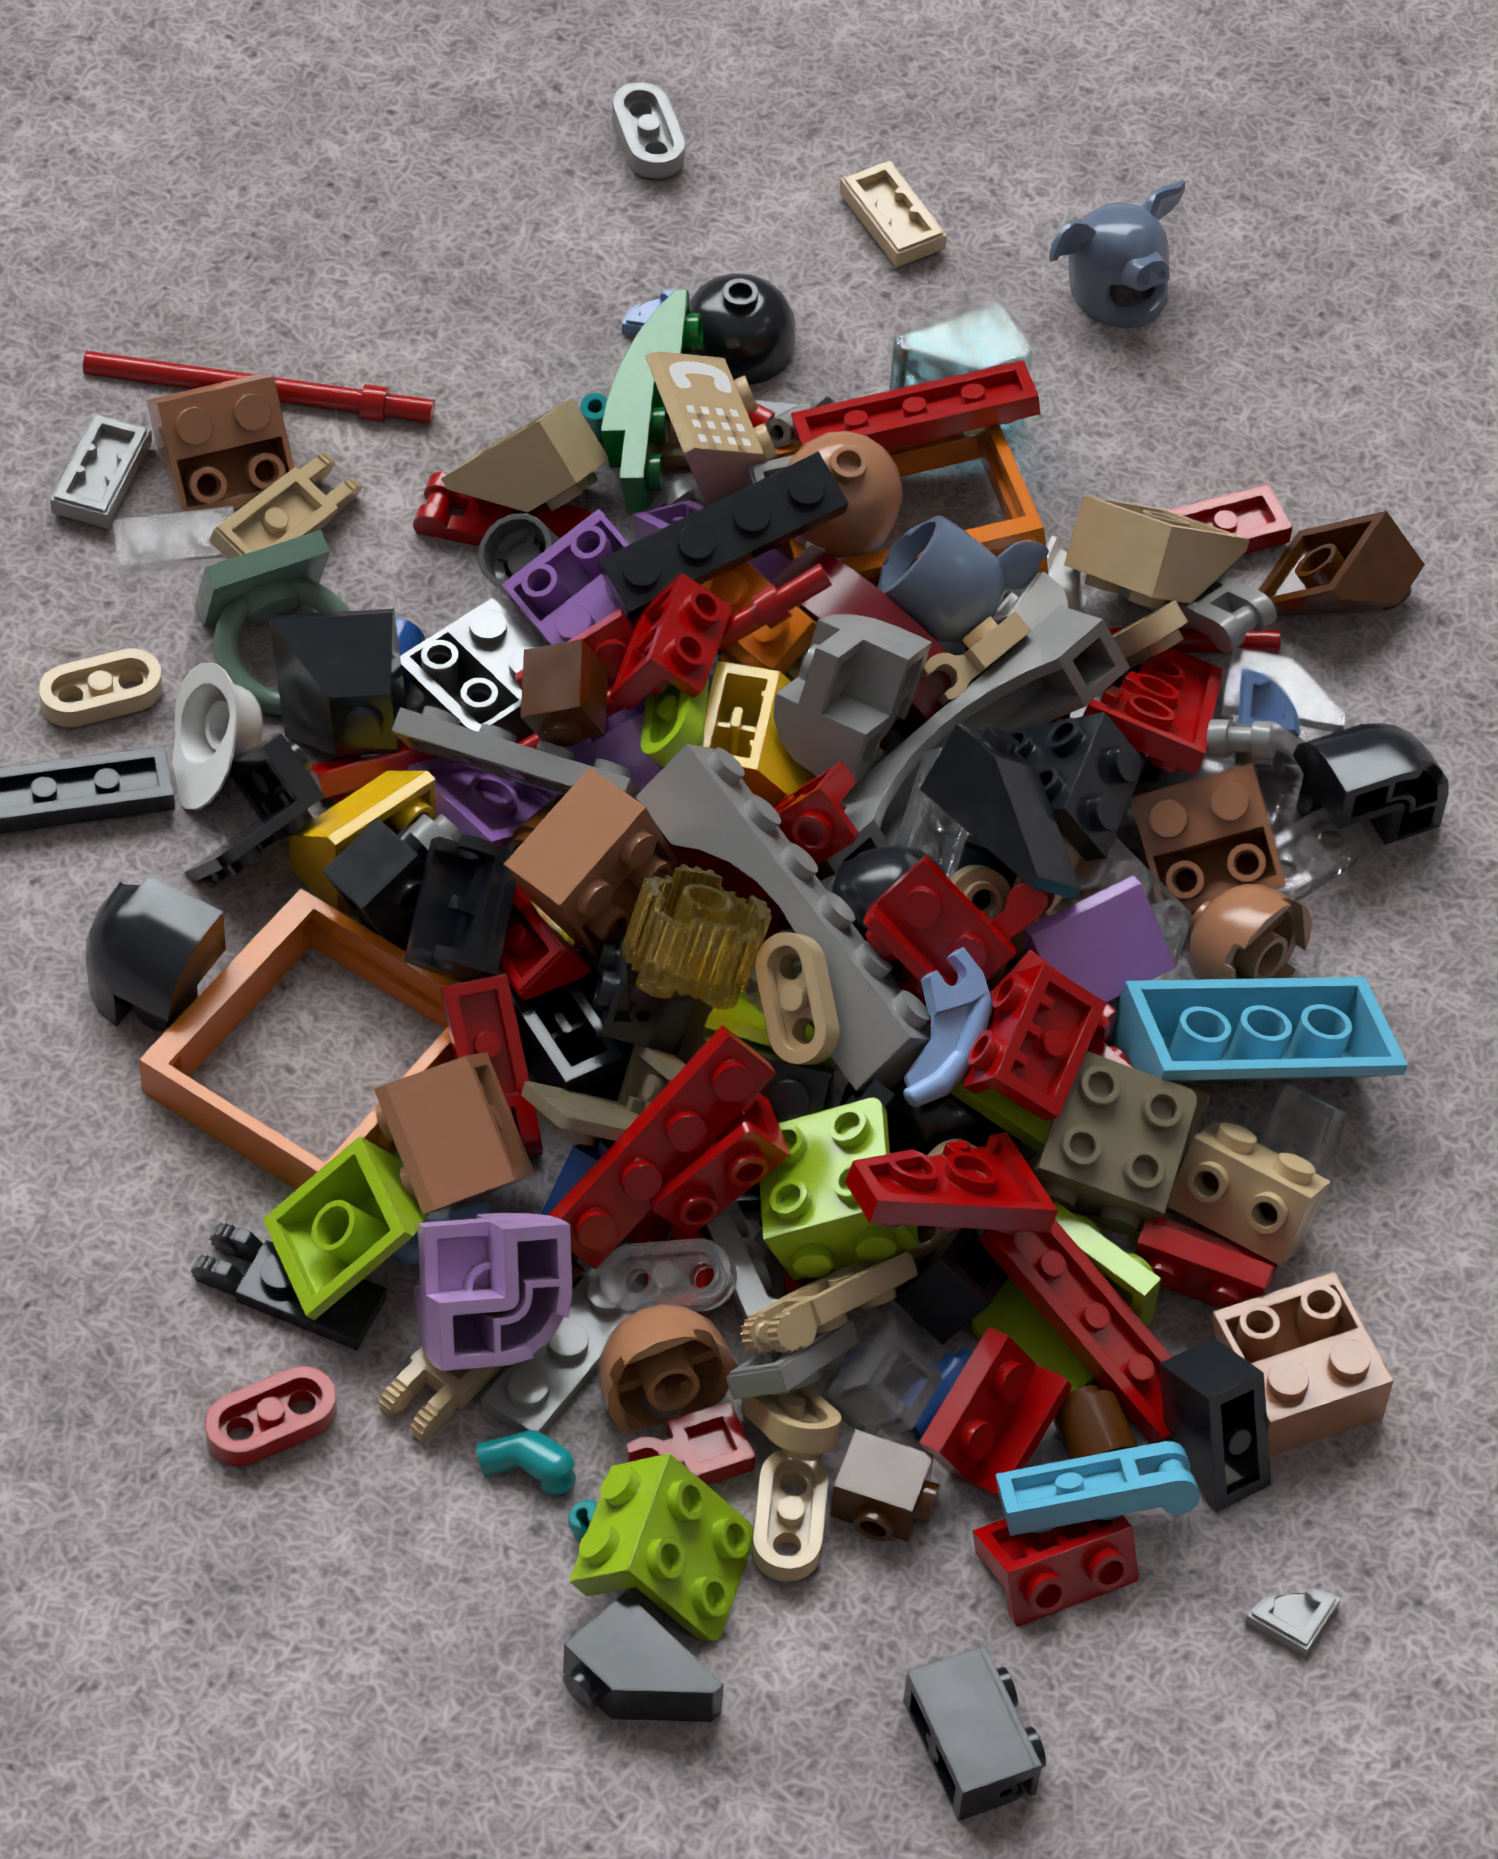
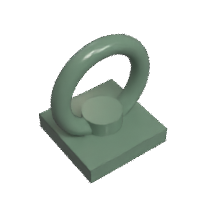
M321 530L207 566L203 572L194 609L203 627L217 623L214 636L216 662L227 671L233 684L249 690L256 697L261 706V711L269 715L282 717L279 691L260 684L246 670L239 653L240 632L246 620L251 623L267 621L271 616L283 615L289 612L299 602L314 608L319 613L350 611L334 592L319 584L330 553Z

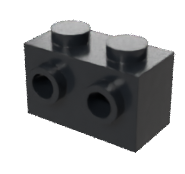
M376 818L322 873L366 928L406 951L428 849L405 827L396 835L379 818Z

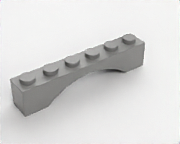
M1060 605L1030 633L970 683L959 697L947 703L872 768L862 780L854 785L842 802L846 806L844 812L858 830L859 836L853 844L817 865L818 871L815 873V876L828 892H832L838 868L844 861L855 858L860 852L895 845L906 847L912 845L924 822L938 806L919 788L956 724L983 731L986 725H992L1007 733L1019 728L1044 725L1061 716L1086 707L1125 673L1130 667L1104 620Z
M686 744L636 796L637 800L647 808L654 822L671 845L698 849L730 862L754 879L779 905L796 934L809 936L820 945L827 963L840 1028L837 1046L830 1057L856 1091H866L874 1079L891 1090L907 1074L931 1039V1026L928 1024L931 1016L928 1015L927 1008L915 995L902 990L889 973L893 969L892 963L883 958L869 941H865L854 927L852 922L855 920V915L851 908L839 896L828 892L815 876L818 867L812 857L800 846L790 843L778 827L781 823V818L777 811L766 800L751 792L742 780L745 772L736 758L719 747L712 749Z

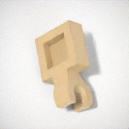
M1016 611L999 625L990 616L962 639L969 648L964 654L939 653L932 656L925 663L920 679L927 678L933 671L945 672L951 679V687L938 701L942 706L946 705L951 700L959 697L967 689L970 681L1002 657L1030 633L1031 630Z

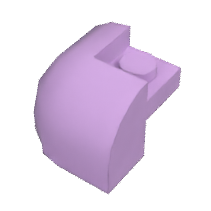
M530 1213L477 1214V1219L417 1223L420 1286H414L416 1317L425 1354L431 1364L439 1370L451 1371L508 1366L534 1358L532 1354L552 1339L564 1317L569 1318L573 1292L569 1223L553 1216Z

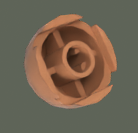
M849 431L826 433L804 443L790 459L787 466L819 451L849 504L846 513L794 539L804 546L809 541L817 547L825 548V552L835 558L854 557L866 554L880 547L889 537L890 530L897 522L903 499L899 468L891 456L881 445L869 437Z
M1262 884L1236 886L1222 892L1212 901H1206L1197 909L1190 923L1189 964L1196 980L1292 978L1297 969L1287 963L1293 954L1295 946L1300 947L1304 951L1307 949L1312 926L1309 910L1291 897Z
M667 1304L641 1309L623 1319L608 1335L598 1362L599 1383L604 1403L619 1429L631 1435L629 1428L637 1431L665 1424L669 1420L718 1405L729 1389L726 1377L730 1375L729 1372L737 1368V1363L729 1346L711 1320L684 1306ZM642 1389H644L649 1403L654 1408L671 1411L684 1407L681 1415L659 1419L642 1402ZM667 1428L664 1431H662L656 1438L667 1436Z

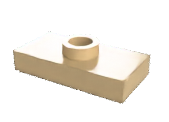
M890 160L840 179V195L896 268L946 249L947 234Z

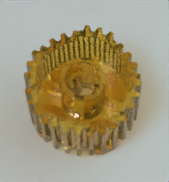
M681 864L680 867L675 868L673 877L665 875L664 879L653 876L651 879L644 878L621 946L623 949L622 955L626 956V963L633 964L632 969L639 971L636 980L637 987L657 998H670L676 990L679 995L690 994L694 999L700 998L707 1005L717 1009L728 1010L735 1007L742 992H745L756 957L763 944L772 918L770 915L771 910L766 907V901L758 900L757 897L751 895L747 904V899L736 897V893L733 891L727 892L723 890L721 886L723 877L715 874L710 869L703 871L698 866H694L693 869L685 864Z

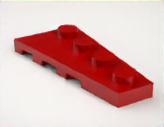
M1170 647L1146 660L1138 674L1132 671L1126 675L1120 688L1111 686L1107 689L1101 701L1096 699L1091 701L1087 705L1083 716L1105 712L1137 751L1146 754L1147 759L1153 765L1168 772L1178 773L1184 770L1196 775L1206 754L1207 729L1210 720L1213 719L1223 669Z

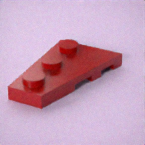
M1007 1132L990 1135L986 1146L971 1149V1146L964 1140L946 1143L942 1154L930 1157L912 1149L853 1160L845 1181L846 1186L868 1222L888 1228H896L900 1225L933 1226L947 1231L972 1228L997 1230L1007 1234H1016L1020 1231L1050 1233L1058 1213L1057 1207Z

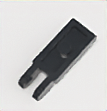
M227 1223L217 1224L209 1240L212 1241L211 1245L222 1253L252 1263L246 1275L244 1276L233 1264L217 1260L215 1257H209L208 1255L197 1257L190 1271L193 1274L192 1277L197 1282L236 1297L237 1303L358 1351L387 1299V1289L385 1287L363 1279L317 1319L313 1320L305 1315L273 1242L265 1240L263 1244L251 1231L241 1227L236 1228L233 1224L229 1225Z

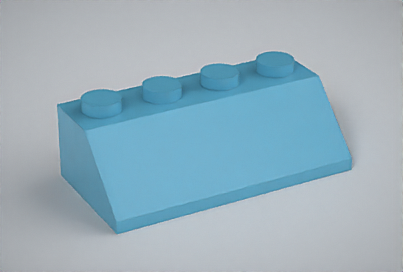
M1366 977L1125 981L1116 1008L1117 1018L1111 1046L1118 1048L1126 1055L1133 1068L1171 1082L1366 1078L1404 1075L1408 1066Z

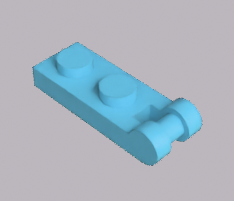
M1164 1441L996 1474L998 1495L1010 1536L1028 1532L1043 1533L1055 1527L1096 1519L1111 1520L1123 1514L1162 1507L1166 1512L1174 1515L1185 1514L1194 1509L1200 1501V1491L1194 1475L1190 1473L1191 1466L1185 1449L1179 1443L1173 1441Z

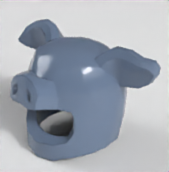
M1184 180L1172 185L1162 186L1153 191L1143 206L1119 202L1106 204L1086 214L1082 219L1070 220L1061 228L1051 243L1049 261L1054 262L1060 256L1069 255L1071 293L1079 307L1090 317L1104 324L1125 329L1145 326L1159 317L1167 303L1168 280L1170 279L1169 245L1167 235L1159 220L1171 212L1179 203L1185 191ZM1110 285H1125L1138 291H1145L1156 286L1151 297L1139 305H1116L1110 297Z
M941 515L935 516L909 529L894 543L883 562L877 588L920 624L948 653L962 655L966 652L962 639L988 617H993L1002 601L1005 590L1025 588L1036 575L1040 563L1049 554V550L1041 543L1024 540L1013 543L996 557L958 525ZM922 552L916 562L909 568L913 560Z

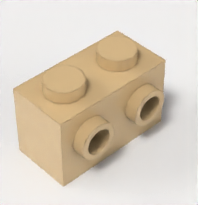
M1214 1121L1194 1136L1173 1183L1167 1206L1269 1261L1282 1266L1303 1244L1331 1181L1316 1174L1315 1167L1304 1158L1290 1153L1278 1154L1257 1143L1256 1136L1248 1129L1234 1123L1224 1122L1220 1124Z

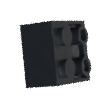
M590 967L592 971L583 978L528 1000H524L519 996L511 983H509L526 1066L536 1082L617 1101L634 1044L601 1036V1010L593 1008V998L598 979L593 977V967Z

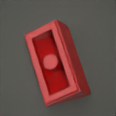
M517 885L499 968L503 974H507L509 982L519 996L524 1000H528L579 980L588 975L592 970L561 928L531 901Z

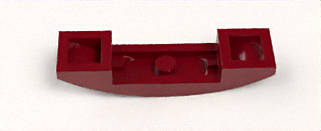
M810 545L772 581L779 588L820 563L833 585L798 605L816 623L818 619L832 614H853L875 618L931 641L932 644L926 662L936 654L948 653L920 624L886 594L849 566L813 545ZM933 671L927 678L919 680L908 715L920 726L945 706H942L938 701L951 687V679L945 672Z

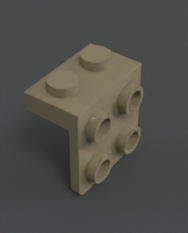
M634 1044L617 1101L530 1081H525L521 1095L537 1108L535 1115L538 1118L558 1126L556 1132L558 1136L575 1143L593 1146L597 1137L617 1141L686 1064L673 1054Z
M1086 1051L1059 1117L1051 1120L1044 1146L1028 1165L1053 1203L1058 1202L1070 1212L1077 1209L1099 1218L1098 1223L1110 1231L1126 1235H1132L1136 1232L1141 1233L1146 1219L1156 1222L1165 1213L1196 1109V1094L1191 1089Z

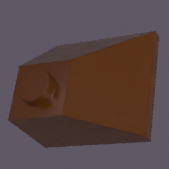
M1383 511L1299 530L1258 590L1267 595L1272 601L1277 616L1357 613L1379 608L1390 610L1399 606L1409 597L1412 590L1411 585L1425 564L1389 513Z

